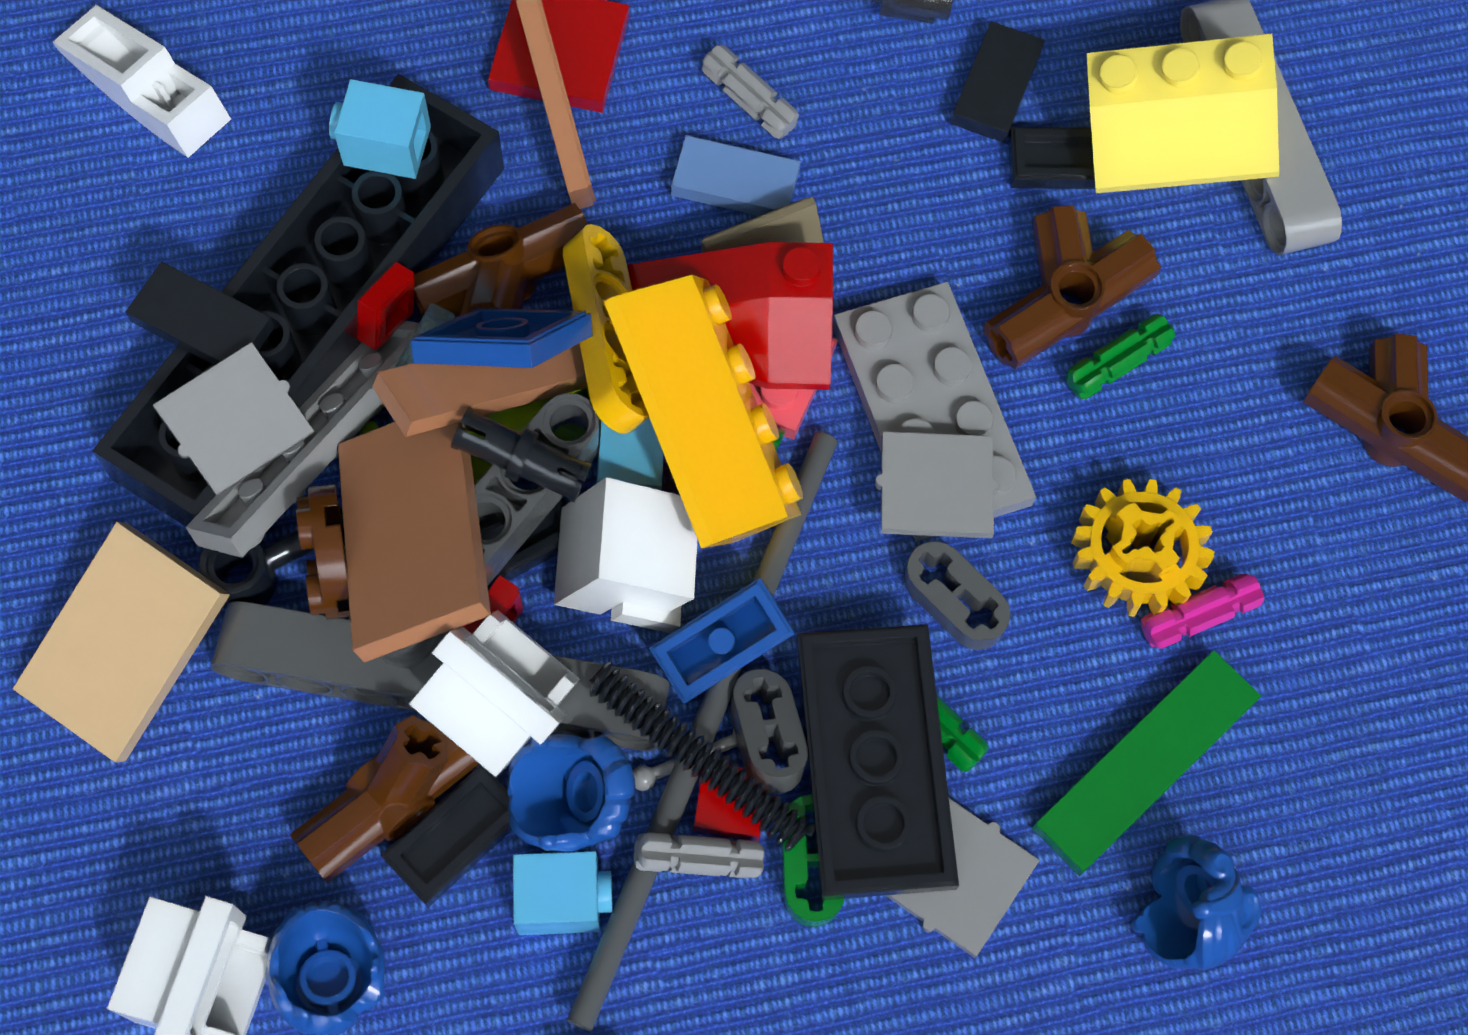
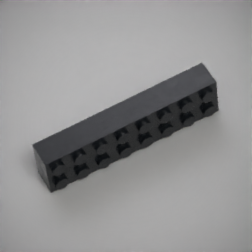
M397 74L388 86L424 93L431 124L416 179L344 166L339 149L337 148L221 291L271 317L274 329L258 352L279 381L285 380L289 383L288 395L298 409L362 343L357 340L358 300L395 262L413 271L414 274L427 269L504 170L499 131L400 74ZM177 346L92 452L114 482L186 527L216 495L190 458L179 456L178 447L180 444L156 412L153 404L215 365Z

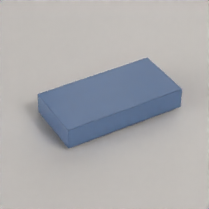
M686 135L671 184V196L761 216L791 204L800 172L801 161Z

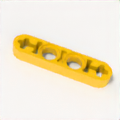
M589 224L583 227L563 247V259L573 311L591 313L593 336L580 342L591 404L599 419L607 427L617 433L628 434L646 421L649 415L604 300L630 292L632 287L625 255L617 240L602 227Z

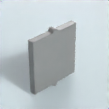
M252 342L153 404L156 412L180 444L178 447L179 456L190 458L216 496L222 494L314 433L308 421L288 395L289 383L285 380L279 381Z
M882 432L881 474L875 480L876 489L881 490V534L993 538L994 495L1000 487L999 481L993 479V436Z
M949 798L959 887L957 890L885 896L922 921V929L925 932L931 933L935 930L967 954L976 958L1040 860L999 833V824L996 822L986 824Z

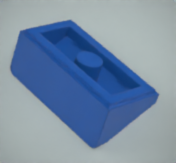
M759 578L657 642L649 649L682 703L685 704L787 640L795 632L763 579Z

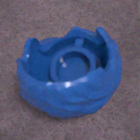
M335 901L309 902L302 908H295L289 912L282 924L276 928L268 950L266 981L276 1010L295 1030L311 1035L342 1034L358 1021V1016L362 1012L371 1010L376 1006L383 996L385 975L383 948L376 937L373 927L362 913Z

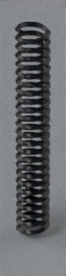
M606 662L590 679L592 684L590 697L599 695L598 704L607 702V710L615 709V717L624 715V724L632 722V730L641 728V737L650 734L649 744L656 743L659 740L657 750H664L667 747L666 757H672L676 753L674 764L681 763L685 759L682 765L683 771L693 767L691 777H697L701 774L700 784H705L710 780L708 791L715 790L719 786L716 792L717 798L723 797L729 791L725 798V804H731L738 797L733 806L734 811H739L747 803L742 811V818L749 817L756 809L750 819L751 825L757 824L764 817L759 825V831H765L773 823L767 833L768 838H773L782 829L776 839V845L782 844L791 835L785 845V852L791 851L806 834L812 837L815 831L814 823L806 825V816H801L797 819V809L789 811V802L780 805V796H775L771 799L772 789H767L762 793L764 789L763 782L753 786L755 775L746 778V769H741L737 772L738 762L731 763L728 766L730 762L729 755L723 756L719 760L721 749H716L710 754L713 749L712 742L706 743L701 748L704 743V735L698 736L692 742L696 735V729H690L683 736L687 729V722H682L674 730L679 722V715L673 716L665 724L671 714L670 709H665L656 718L662 708V702L655 703L647 712L654 701L653 695L646 697L639 705L645 695V689H640L630 699L637 688L636 682L630 683L621 693L628 682V675L622 676L612 687L620 675V669H614L603 681L612 667L611 662Z

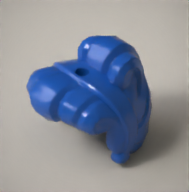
M554 734L550 735L542 744H539L533 738L530 744L524 746L517 753L509 767L507 792L509 797L510 827L513 833L524 842L547 851H580L596 843L615 838L621 830L622 823L628 817L631 806L629 799L635 795L633 769L621 747L606 736L585 739L575 735Z
M1181 835L1167 843L1165 851L1159 856L1153 867L1151 879L1155 891L1160 895L1159 898L1148 903L1142 909L1140 915L1133 918L1131 927L1136 933H1143L1145 948L1161 963L1171 968H1196L1205 971L1220 966L1229 958L1237 955L1260 920L1262 911L1261 901L1258 893L1252 887L1241 886L1240 875L1234 868L1231 856L1216 843L1202 840L1201 837L1195 835Z

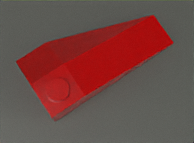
M767 242L627 264L632 291L689 275L708 280L710 286L717 284L725 295L731 310L732 319L725 322L733 344L734 346L742 344L750 357L755 371V379L749 381L750 384L766 389L830 390L833 243Z

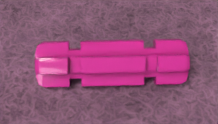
M1240 574L1224 581L1221 587L1217 588L1214 585L1191 595L1183 604L1181 603L1176 606L1172 603L1170 609L1156 615L1153 613L1145 615L1141 619V628L1151 647L1163 649L1181 641L1182 636L1186 634L1191 637L1230 620L1239 611L1244 614L1260 607L1264 602V594L1260 588L1259 581L1254 575Z

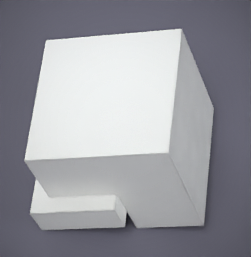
M606 477L578 496L575 502L571 501L562 507L554 605L600 615L612 608L611 621L667 633L680 627L681 606L694 599L697 537L681 496Z
M497 610L492 612L490 616H487L473 634L469 633L462 626L449 631L432 652L443 664L409 705L496 777L531 738L542 744L567 715L558 705L580 678Z
M206 896L201 910L197 911L149 897L107 1009L134 1023L156 1029L154 1035H246L266 981L267 957L271 939L242 930L246 915L231 903Z

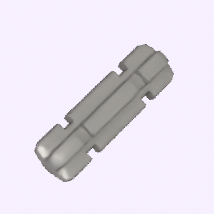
M724 45L714 47L702 60L703 73L716 85L725 84L723 91L755 120L762 118L764 121L761 126L773 137L784 138L797 125L798 111L784 98L777 100L775 97L778 93L745 63L738 65L736 62L739 57Z
M648 832L639 834L634 843V865L642 871L661 872L669 870L670 873L709 876L728 875L729 877L749 879L759 877L764 869V848L758 841H730L723 838L687 835L671 837L670 834Z

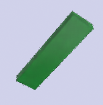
M1213 650L1042 816L1032 829L1080 876L1261 695Z

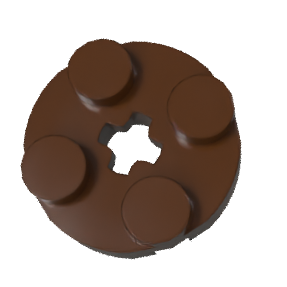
M336 484L308 487L307 496L297 497L298 509L296 510L301 550L315 549L316 559L306 560L308 574L306 575V586L311 615L325 613L326 620L349 617L345 539L340 506L337 503Z

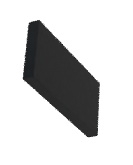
M928 624L798 633L796 641L805 735L808 748V766L821 900L957 890L959 879Z

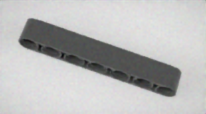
M231 602L226 607L210 667L215 673L238 681L418 712L409 704L443 662L431 653L419 665L410 668L394 667L384 662L381 657L364 663L352 650L350 620L340 618L326 620V616L311 615V613L247 602ZM553 656L580 680L558 705L567 715L551 735L567 734L585 739L606 736L621 748L640 751L657 749L659 740L656 743L649 744L650 734L641 737V728L632 730V722L624 724V715L615 717V709L607 710V702L598 704L599 695L590 697V688L592 686L590 679L604 664ZM612 666L603 679L604 681L614 669H620V675L612 687L622 676L628 675V682L621 693L630 683L636 682L637 688L630 699L638 690L645 689V695L639 705L646 697L653 695L654 701L647 712L657 702H662V708L656 718L666 709L670 683L661 676L640 670Z

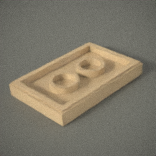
M116 522L16 682L13 690L115 763L126 761L230 594L128 523Z

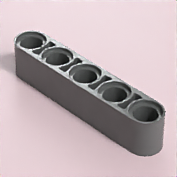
M564 393L553 397L521 432L523 434L526 428L539 434L538 441L582 461H589L591 463L599 449V417L595 413L591 402L579 394ZM565 424H577L586 431L585 435L574 441H563L554 435L555 430ZM492 465L475 485L479 521L486 519L496 520L504 526L502 533L496 538L481 540L487 586L563 497L542 486L533 490L517 488L513 485L512 480L504 477L506 470ZM558 472V473H560V474H562V475H564V476H566V477H568V478H571V479H573V480H575V481L577 480L576 478H574V477H572V476H570V475H567V474H565V473H563V472ZM449 631L383 655L381 658L384 662L397 668H410L419 665L433 652Z

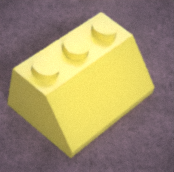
M1272 34L1087 53L1096 194L1279 177L1277 82Z

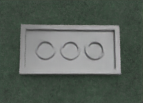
M948 282L834 315L832 327L880 451L883 431L993 436V479L998 480L1000 483L998 492L994 495V518L1033 505L1036 495ZM913 535L915 542L933 537Z

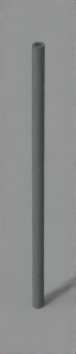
M816 432L797 474L803 493V499L796 501L801 515L775 526L752 581L754 582L759 578L763 579L773 596L838 444L836 438L824 432ZM744 667L706 690L690 729H696V735L692 742L698 736L704 735V743L701 748L708 742L713 743L731 700L733 688L737 679L740 678ZM685 759L681 763L674 765L646 833L670 834L671 837L674 836L698 779V776L691 777L693 767L683 771L682 765ZM633 861L566 1021L587 1031L593 1030L658 872L639 870L635 867Z

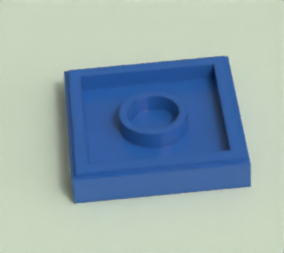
M476 308L415 336V339L411 340L413 363L533 368L593 336L591 313L570 310Z

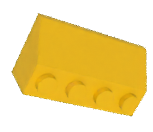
M689 275L619 294L604 300L701 549L734 543L800 516L801 512L796 501L803 499L801 485L792 466L789 463L782 465L772 442L779 439L776 422L765 403L758 405L749 384V381L755 379V371L750 357L742 344L735 346L725 324V322L732 319V314L720 287L717 284L710 286L708 280Z

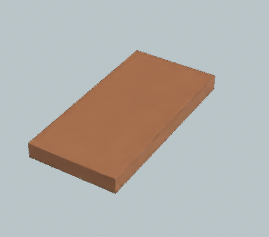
M393 422L338 444L352 650L364 663L491 615L471 454L460 449L455 450L451 448L457 428L468 432L467 429L462 428L463 423L461 422L405 437L396 422Z

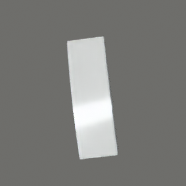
M97 5L53 41L58 51L108 97L160 139L188 158L231 120L212 86L176 65L163 45Z

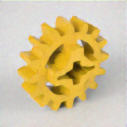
M1126 479L1123 480L1118 490V497L1107 488H1103L1099 491L1096 498V506L1086 504L1079 518V522L1083 526L1076 527L1071 540V544L1083 549L1076 553L1073 567L1074 569L1082 570L1090 569L1091 573L1088 575L1083 587L1090 591L1102 586L1107 591L1103 602L1105 607L1110 608L1119 598L1127 601L1128 616L1135 617L1141 604H1148L1152 613L1156 615L1166 609L1168 599L1176 606L1185 603L1191 596L1189 589L1198 591L1208 575L1202 569L1208 568L1214 558L1215 551L1202 545L1208 541L1213 531L1211 526H1195L1194 520L1201 508L1198 504L1190 505L1184 509L1179 506L1177 502L1180 499L1181 490L1177 487L1171 490L1165 497L1158 494L1157 481L1154 479H1149L1143 492H1136L1131 480ZM1104 527L1108 530L1106 538L1112 544L1110 552L1106 555L1103 552L1101 541ZM1178 540L1180 541L1183 554L1181 568L1177 565L1180 557L1173 550V545ZM1157 542L1155 548L1152 551V549H1150L1149 546ZM1131 545L1136 547L1135 549L1127 553Z

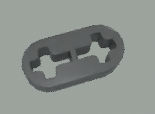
M933 541L923 543L915 548L909 556L904 573L905 587L912 598L957 642L966 648L982 650L997 644L1009 625L1011 615L1009 604L1004 596L956 549L948 544ZM924 562L931 568L939 563L944 565L947 570L943 580L953 592L937 579L929 584L922 581L921 576L924 571L922 563ZM960 599L976 612L984 607L991 610L993 615L989 625L992 629L990 630L983 624L978 625L975 629L968 626L966 621L970 611Z
M754 669L745 672L737 679L730 702V716L744 769H746L748 777L755 775L754 785L763 782V791L772 789V793L779 794L790 791L800 783L808 759L807 743L792 691L787 681L778 673L767 669ZM760 694L764 703H772L768 720H763L758 703L750 702L751 695ZM769 741H774L776 752L780 759H788L786 768H776L772 759H765Z

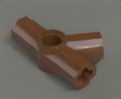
M574 203L520 228L506 224L484 228L469 240L468 251L414 274V301L426 324L433 328L476 308L522 309L523 301L530 298L535 292L537 280L565 268L563 247L583 227L588 225L583 212Z
M1072 205L1052 207L1045 213L1035 215L1032 229L1042 286L985 323L983 332L988 339L990 350L1003 365L1007 364L1016 370L1064 337H1075L1084 333L1091 326L1096 316L1156 278L1161 266L1157 261L1155 248L1142 233L1138 235L1127 230L1093 252L1086 212L1079 211ZM1061 295H1074L1078 297L1083 302V304L1069 303L1064 298H1062Z
M1395 333L1384 339H1375L1369 347V376L1334 355L1308 392L1303 403L1362 438L1367 454L1376 462L1393 467L1405 465L1466 503L1468 501V436L1437 418V410L1429 400L1427 345L1419 342L1417 336ZM1392 423L1401 426L1407 434L1398 431Z
M412 715L395 724L379 754L354 773L347 782L346 791L289 835L325 882L329 883L383 839L391 841L405 834L435 806L434 799L480 763L431 722L420 720Z

